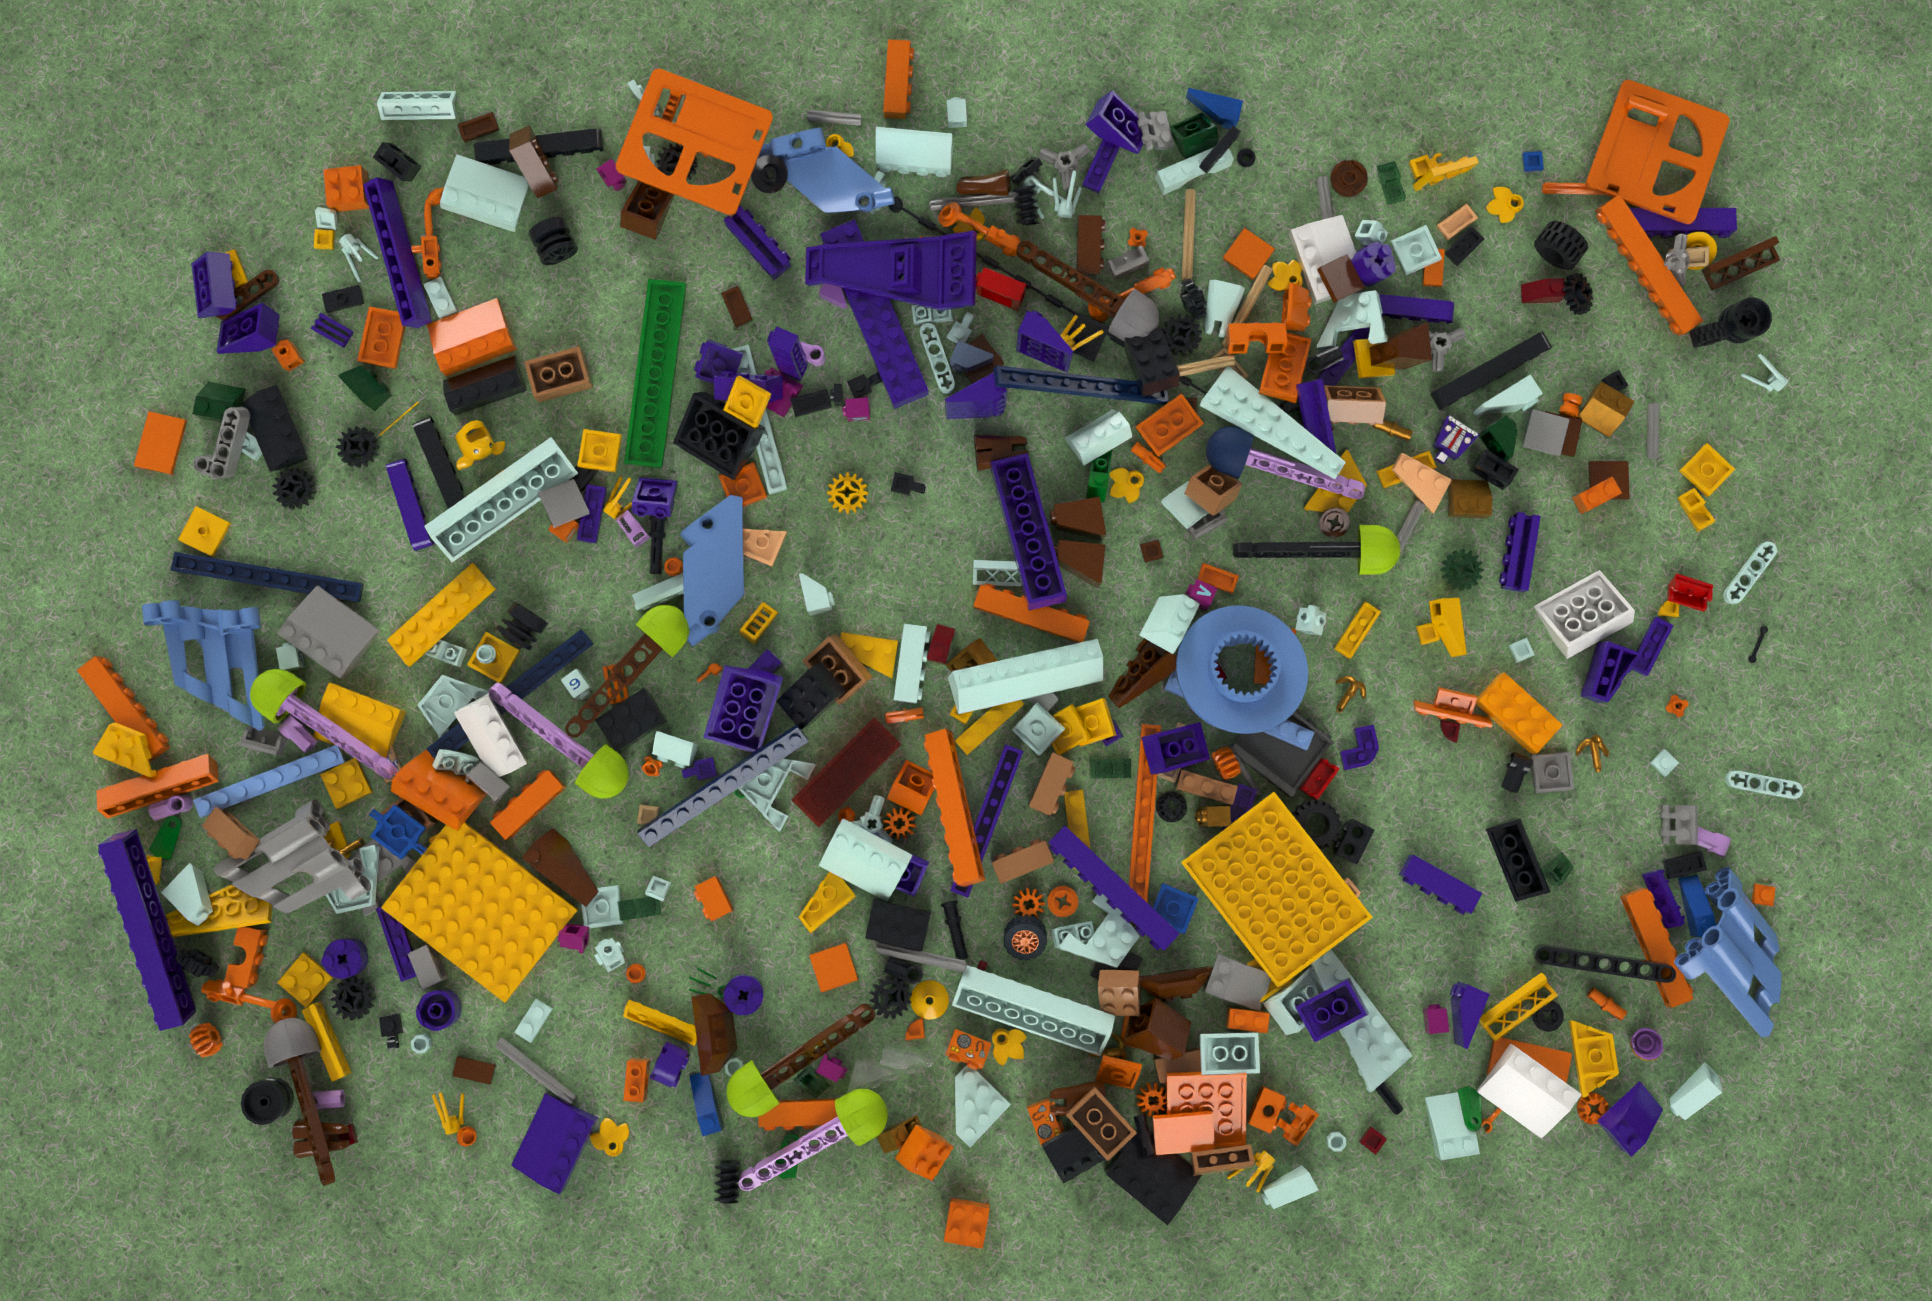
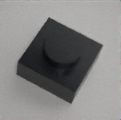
M834 384V389L830 390V400L834 401L835 406H842V384Z

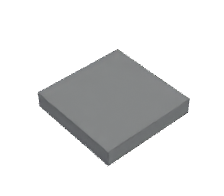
M1532 409L1521 447L1560 456L1570 419Z
M574 479L538 493L553 528L590 514Z
M1570 751L1530 755V758L1533 760L1531 767L1535 793L1574 790Z

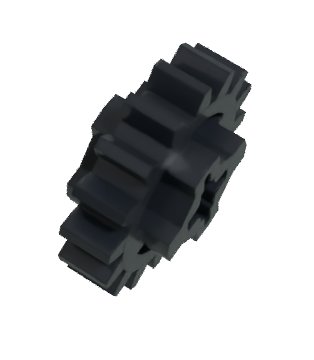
M670 143L669 149L663 147L664 153H658L660 159L656 160L657 165H659L657 169L667 176L672 175L670 172L675 171L677 166L675 162L680 158L681 154L679 153H682L683 146L680 147L678 143H676L675 147ZM696 156L687 177L689 180L692 179L691 173L696 174L694 169L698 167Z
M1582 273L1569 275L1566 277L1567 281H1564L1566 288H1563V291L1566 293L1564 295L1565 301L1567 300L1566 305H1570V311H1573L1575 315L1585 314L1593 306L1591 302L1593 300L1591 296L1593 291L1589 287L1590 283L1586 282L1587 277H1583Z
M1191 279L1181 282L1180 298L1184 309L1191 313L1195 320L1206 317L1205 306H1207V302L1202 289L1195 286Z
M1178 314L1177 319L1173 316L1170 317V322L1166 321L1164 324L1166 328H1162L1170 351L1174 350L1176 356L1179 352H1181L1182 356H1185L1186 351L1191 354L1193 348L1197 349L1199 346L1197 343L1202 340L1199 337L1202 334V330H1197L1200 324L1193 323L1195 318L1188 320L1187 314L1184 318H1181L1180 314ZM1172 328L1174 334L1169 337V330ZM1180 332L1181 334H1186L1183 338L1182 336H1178V333ZM1193 333V334H1194V338H1193V341L1190 342L1191 340H1190L1189 336Z
M355 426L354 431L349 427L348 433L342 432L343 438L337 439L341 442L340 445L336 446L337 449L341 450L337 455L343 457L341 461L344 463L348 462V465L351 467L355 465L357 468H361V464L367 467V461L374 462L373 455H379L375 452V449L380 448L379 445L375 444L378 438L373 437L374 433L372 431L368 432V429L365 427L360 429V427ZM354 443L358 444L362 452L357 450ZM357 456H363L362 458L354 459Z
M287 468L286 474L280 472L281 478L275 477L278 483L272 485V487L277 489V491L273 492V495L279 496L276 501L282 503V506L286 508L289 506L292 510L295 509V506L302 509V504L309 505L308 499L314 500L311 494L316 493V490L312 489L316 483L311 481L313 477L309 474L307 475L306 471H300L298 468H294L292 471ZM296 477H301L304 481H298ZM285 496H290L293 501L288 500Z
M185 948L180 949L174 958L177 960V963L182 964L181 968L197 977L201 975L214 977L219 969L217 963L212 962L213 958L198 949H189V951Z
M885 976V981L878 979L879 985H872L875 991L869 992V994L873 995V998L869 999V1002L874 1003L871 1008L873 1010L878 1009L876 1014L879 1016L883 1014V1018L888 1019L889 1014L891 1019H895L896 1014L903 1016L902 1010L908 1011L906 1004H911L912 1002L908 1000L912 993L906 991L909 985L903 986V979L897 982L898 978L896 976H893L892 980L890 976ZM888 984H894L890 989L884 988ZM888 994H892L893 1001H888ZM891 1006L897 1007L894 1010L887 1011Z
M352 977L351 980L347 978L343 980V983H338L337 987L339 989L332 991L336 996L331 998L336 1003L332 1008H338L336 1014L343 1013L342 1019L349 1017L350 1021L355 1020L356 1017L358 1019L363 1018V1014H369L368 1008L374 1007L371 1001L376 999V997L371 996V993L375 990H369L368 988L371 984L370 982L363 984V978L357 981V977ZM354 986L359 987L362 991L356 990ZM355 996L356 999L351 1002L350 998Z

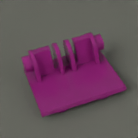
M771 367L764 374L783 376V399L768 403L766 408L785 418L792 406L790 398L797 397L803 385Z

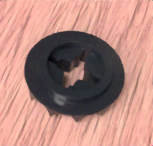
M1166 792L1159 797L1156 810L1159 817L1164 821L1170 823L1178 822L1184 818L1187 812V802L1177 792ZM1169 799L1173 804H1180V806L1175 808V815L1171 810H1164V808L1169 806Z
M1550 1001L1532 1015V1021L1537 1028L1546 1032H1552L1562 1025L1564 1013L1559 1004ZM1542 1010L1545 1012L1551 1011L1550 1016L1552 1017V1020L1546 1019L1544 1021L1543 1018L1545 1016Z

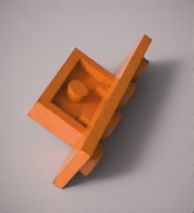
M1438 687L1433 704L1416 700L1413 703L1415 711L1422 715L1432 714L1444 720L1447 718L1454 719L1461 724H1466V722L1472 723L1479 728L1492 727L1490 717L1473 714L1477 701L1476 695Z

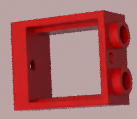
M985 267L982 273L978 272L976 276L977 295L1019 311L1026 293L1025 283Z

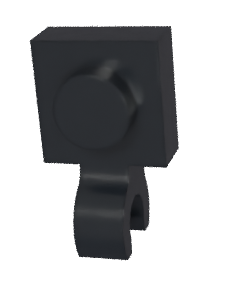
M879 373L873 374L867 379L865 374H862L847 381L854 398H860L871 393L870 387L882 382Z
M895 472L891 492L910 496L911 491L924 494L926 486L925 484L913 482L914 476Z
M400 1014L379 1017L381 1036H388V1050L399 1048L397 1034L403 1033Z

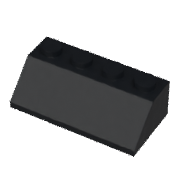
M515 355L443 380L444 396L449 411L455 416L527 391Z
M278 385L259 390L241 403L242 407L248 409L250 413L249 424L270 472L307 460L305 449Z
M1075 1125L1041 1144L1063 1184L1106 1160ZM1129 1140L1119 1151L1131 1145V1141Z

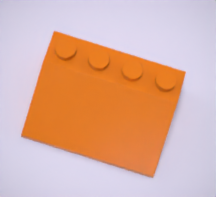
M498 298L427 324L435 358L440 371L445 376L517 350Z
M425 750L404 765L394 776L391 792L458 831L487 796V793L473 781L467 783L465 781L466 775H455L452 770H435L432 766L435 759L428 750Z

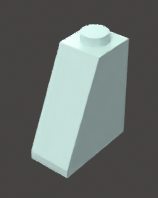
M191 863L161 892L188 921L198 926L213 911L203 871Z
M1704 1062L1670 1098L1671 1111L1676 1116L1680 1115L1684 1120L1688 1119L1722 1093L1719 1075Z
M1301 1165L1262 1187L1263 1194H1261V1197L1266 1206L1270 1204L1275 1209L1318 1191V1188L1310 1173Z

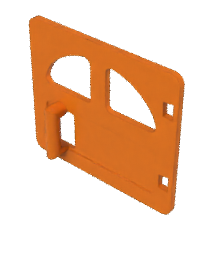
M657 68L651 73L617 159L616 170L622 175L727 215H734L739 208L773 121V115L765 108ZM667 88L670 90V97L662 117L659 118L654 116L653 113L663 89ZM682 95H685L686 98L677 121L672 123ZM757 130L762 132L759 141L753 139ZM651 133L683 146L682 153L672 175H665L650 161L643 147L644 134ZM698 152L735 166V171L728 178L714 184L692 185L686 181ZM736 183L742 185L738 195L732 193Z
M1625 80L1619 89L1586 179V186L1590 190L1612 198L1621 195L1626 203L1684 224H1691L1696 219L1730 119L1725 113L1632 80ZM1636 108L1658 116L1657 125L1651 126L1629 118L1627 116L1628 111ZM1679 115L1686 116L1695 125L1702 145V155L1700 157L1687 154L1669 146V141ZM1662 161L1670 162L1694 172V178L1691 182L1673 194L1658 196L1652 191ZM1608 185L1617 188L1618 192L1608 190ZM1664 206L1673 208L1674 212H1668L1663 210Z

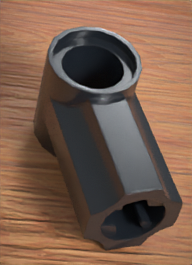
M1338 345L1308 358L1306 361L1308 372L1316 374L1343 361L1344 358ZM1312 360H1317V361H1319V363H1320L1319 369H1317V370H1312V369H1310V368H1309V363H1310V361H1312Z
M1512 752L1510 755L1512 758L1510 763H1507L1508 769L1501 787L1518 793L1524 776L1529 772L1533 760Z
M891 956L884 970L885 973L912 984L919 983L924 975L920 967ZM912 969H916L919 972V978L915 981L909 977Z

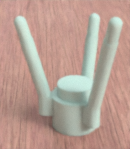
M1076 171L1072 173L1067 200H1061L1060 204L1056 178H1053L1054 211L1058 212L1057 216L1072 218V214L1075 213V207L1082 190L1081 187L1078 188L1072 203L1071 198Z
M1030 175L1023 183V186L1037 185L1032 188V190L1037 191V194L1042 190L1048 195L1054 196V191L1043 185L1033 175ZM1058 195L1060 201L1065 200L1063 197ZM1039 208L1036 211L1039 214L1040 218L1043 219L1044 215L1042 214Z
M346 234L339 240V243L343 247L342 251L349 262L357 282L361 283L350 254H354L361 262L362 258L357 252L360 246L375 259L379 257L365 246L359 238L355 239L352 234Z
M1758 354V357L1772 372L1767 378L1769 383L1762 382L1745 373H1741V376L1765 387L1770 392L1773 389L1777 392L1780 391L1788 383V379L1779 373L1764 355Z

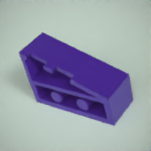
M723 371L721 375L714 376V400L727 401L737 376H742L771 393L768 403L783 399V376L750 375V373L732 374L730 371Z
M1609 641L1597 642L1580 697L1597 703L1609 702L1622 684L1624 677L1627 673H1630L1634 663L1643 654Z

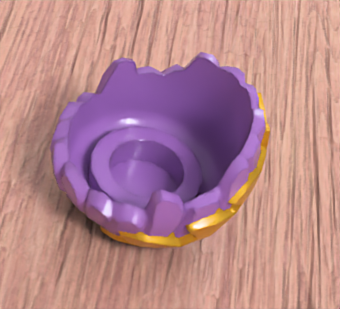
M1650 1028L1639 1029L1633 1034L1630 1041L1633 1053L1642 1060H1656L1664 1050L1661 1036Z

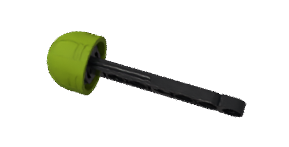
M1359 525L1357 542H1240L1233 545V556L1237 558H1357L1358 574L1373 575L1385 573L1394 567L1400 556V543L1396 535L1386 527Z

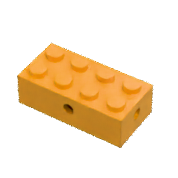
M1505 672L1498 674L1477 697L1476 705L1530 754L1538 753L1563 725Z

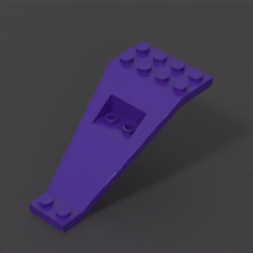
M973 230L936 237L824 244L806 247L805 284L808 286L830 284L940 311L975 306L977 233Z

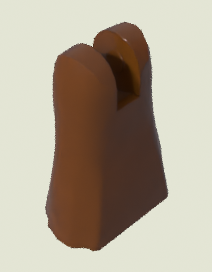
M1009 169L984 176L961 177L956 185V190L961 195L982 193L1009 196L1011 186H1009Z
M974 435L977 471L991 469L992 461L1026 453L1029 456V451L1027 450L1014 451V447L1027 445V438L1023 436Z
M1091 1081L1050 1091L1051 1099H1064V1104L1050 1105V1112L1055 1115L1066 1116V1113L1094 1086L1105 1097L1103 1081Z
M298 1119L292 1126L293 1138L302 1140L294 1142V1156L297 1158L313 1156L304 1120ZM321 1122L328 1152L339 1151L349 1147V1139H340L339 1134L349 1132V1126L340 1123Z

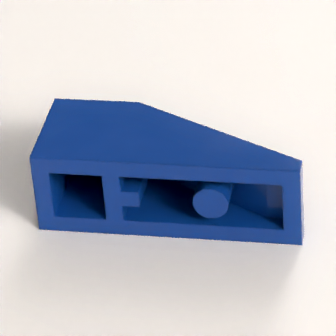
M1188 88L1186 98L1217 124L1222 125L1225 129L1237 126L1243 100Z
M1698 875L1678 878L1690 936L1702 937L1704 932L1708 928L1716 926L1700 879Z
M701 1073L689 1076L702 1137L722 1131L724 1124L710 1074L701 1076Z

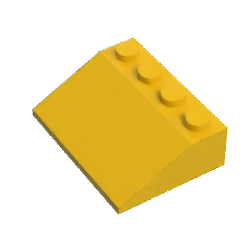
M330 682L323 695L319 709L320 714L384 758L387 757L407 712ZM314 731V737L316 739L335 745L330 740H328L318 732Z

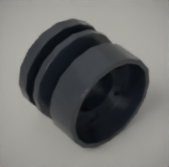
M563 217L545 219L529 230L528 235L534 247H537L536 252L540 256L539 259L543 265H555L571 258L578 251L573 236L569 235L570 229Z
M1748 297L1727 307L1720 314L1718 322L1724 321L1729 335L1726 338L1727 341L1734 344H1742L1764 334L1770 328L1772 313L1769 306L1763 300L1756 297Z
M514 601L507 611L513 617L512 621L502 618L501 621L508 625V627L504 628L498 625L496 630L514 645L531 650L533 646L526 642L527 639L536 643L537 639L531 633L535 631L542 634L549 623Z

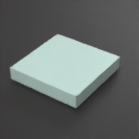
M1427 225L1391 241L1405 275H1409L1442 260Z
M1189 481L1161 501L1186 529L1209 514V512L1184 494Z
M1038 702L1012 729L1038 756L1065 730Z
M619 885L597 888L599 892L589 905L585 907L581 904L584 926L596 928L624 924Z

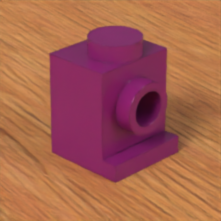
M611 158L596 168V170L608 187L612 186L615 191H620L624 188L627 181L624 175L618 173L616 164Z
M567 923L563 930H560L558 933L560 947L571 950L576 949L579 950V953L583 954L589 943V927Z
M825 1053L816 1073L835 1082H838L839 1078L844 1079L848 1068L842 1065L843 1061L833 1056L830 1059L828 1058L829 1053Z

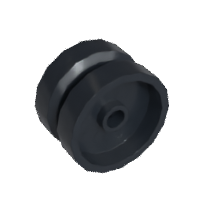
M275 1077L255 1082L246 1088L242 1095V1113L247 1120L259 1125L269 1124L282 1119L293 1106L294 1095L292 1088L286 1081Z

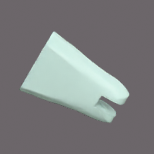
M1209 280L1207 315L1204 322L1206 334L1211 335L1216 320L1221 322L1218 337L1224 338L1226 336L1228 324L1232 323L1245 291L1244 287L1219 280Z

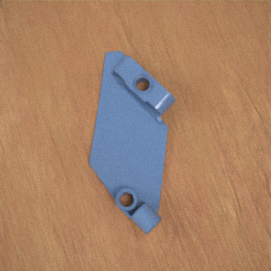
M814 128L773 138L770 140V143L763 144L759 157L774 155L780 158L785 163L788 171L787 181L824 213L861 210L863 212H870L875 208L895 204L891 187L885 188L836 146L826 147L822 128ZM801 140V147L794 148L795 142ZM863 198H869L867 206H861Z
M728 496L687 526L680 534L690 547L683 552L684 616L689 625L687 641L692 647L709 634L716 633L720 628V622L744 596L742 497ZM710 523L713 525L709 529L704 528L706 524ZM709 620H714L715 624L712 626H707L706 622Z

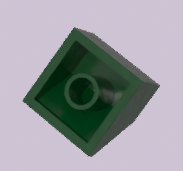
M1203 113L1170 126L1175 144L1185 159L1215 147L1220 141L1216 125Z
M360 365L338 375L349 389L374 411L391 397L388 392L390 388L383 381L379 383L375 379L377 377L376 373L370 368L365 369Z
M207 382L196 395L192 414L201 419L222 422L226 409L242 407L241 403L243 402L246 389Z
M1505 415L1479 433V437L1490 452L1507 461L1513 457L1518 430L1514 420Z

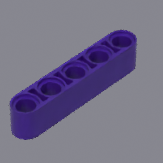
M1379 294L1382 317L1390 316L1393 319L1408 318V320L1413 321L1427 320V322L1439 323L1440 321L1446 322V324L1453 323L1454 302Z
M403 458L386 464V469L413 550L418 551L434 545V541H431L424 527L426 525L424 519L426 516L423 507L419 504L418 500L420 498L417 489H414V479L411 470H408V462Z

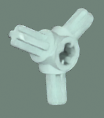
M874 795L869 812L866 811L864 816L859 817L860 820L851 823L892 843L893 839L882 828L884 824L881 822L882 816H880L885 799ZM869 819L872 821L873 819H875L873 822L874 827L869 826V828H867V826L869 825L867 821Z

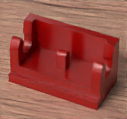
M1676 573L1668 585L1667 601L1703 612L1707 609V601H1712L1713 584Z
M1320 758L1298 789L1313 800H1318L1340 768L1330 764L1327 759Z

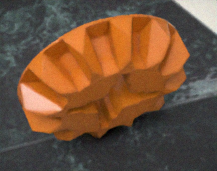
M1059 886L1050 892L1047 904L1054 915L1068 917L1078 907V896L1070 887ZM1067 894L1066 901L1071 905H1063L1059 910L1060 903L1055 897L1063 898Z
M1589 1093L1587 1097L1579 1099L1577 1112L1584 1122L1591 1125L1598 1124L1597 1120L1608 1111L1609 1104L1600 1094ZM1588 1103L1594 1106L1597 1104L1596 1109L1600 1114L1594 1112L1590 1114L1591 1108Z

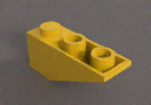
M1441 598L1429 601L1431 621L1450 656L1467 655L1460 598Z

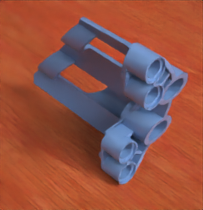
M179 600L142 605L144 625H163L174 684L195 697L229 712L234 718L261 731L265 726L264 716L254 708L250 699L251 686L259 676L253 630L261 627L259 608L208 610L180 606ZM195 639L201 645L207 683L188 674L184 641ZM232 668L243 669L247 705L233 698L230 673Z
M1724 867L1716 873L1715 878L1717 881L1710 883L1705 888V893L1723 913L1718 925L1708 928L1701 940L1694 938L1688 941L1685 945L1687 952L1677 956L1674 964L1687 979H1694L1706 971L1760 1037H1768L1774 1026L1769 1018V1010L1773 1003H1779L1782 973L1773 963L1775 954L1780 951L1777 935L1742 891L1740 879L1731 868ZM1754 924L1764 935L1760 941V946L1754 940ZM1753 975L1762 984L1756 993L1755 1001L1748 994Z

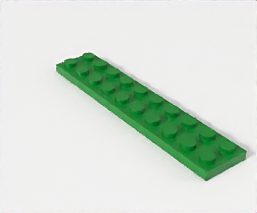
M648 279L624 459L625 465L663 469L687 284L683 282Z

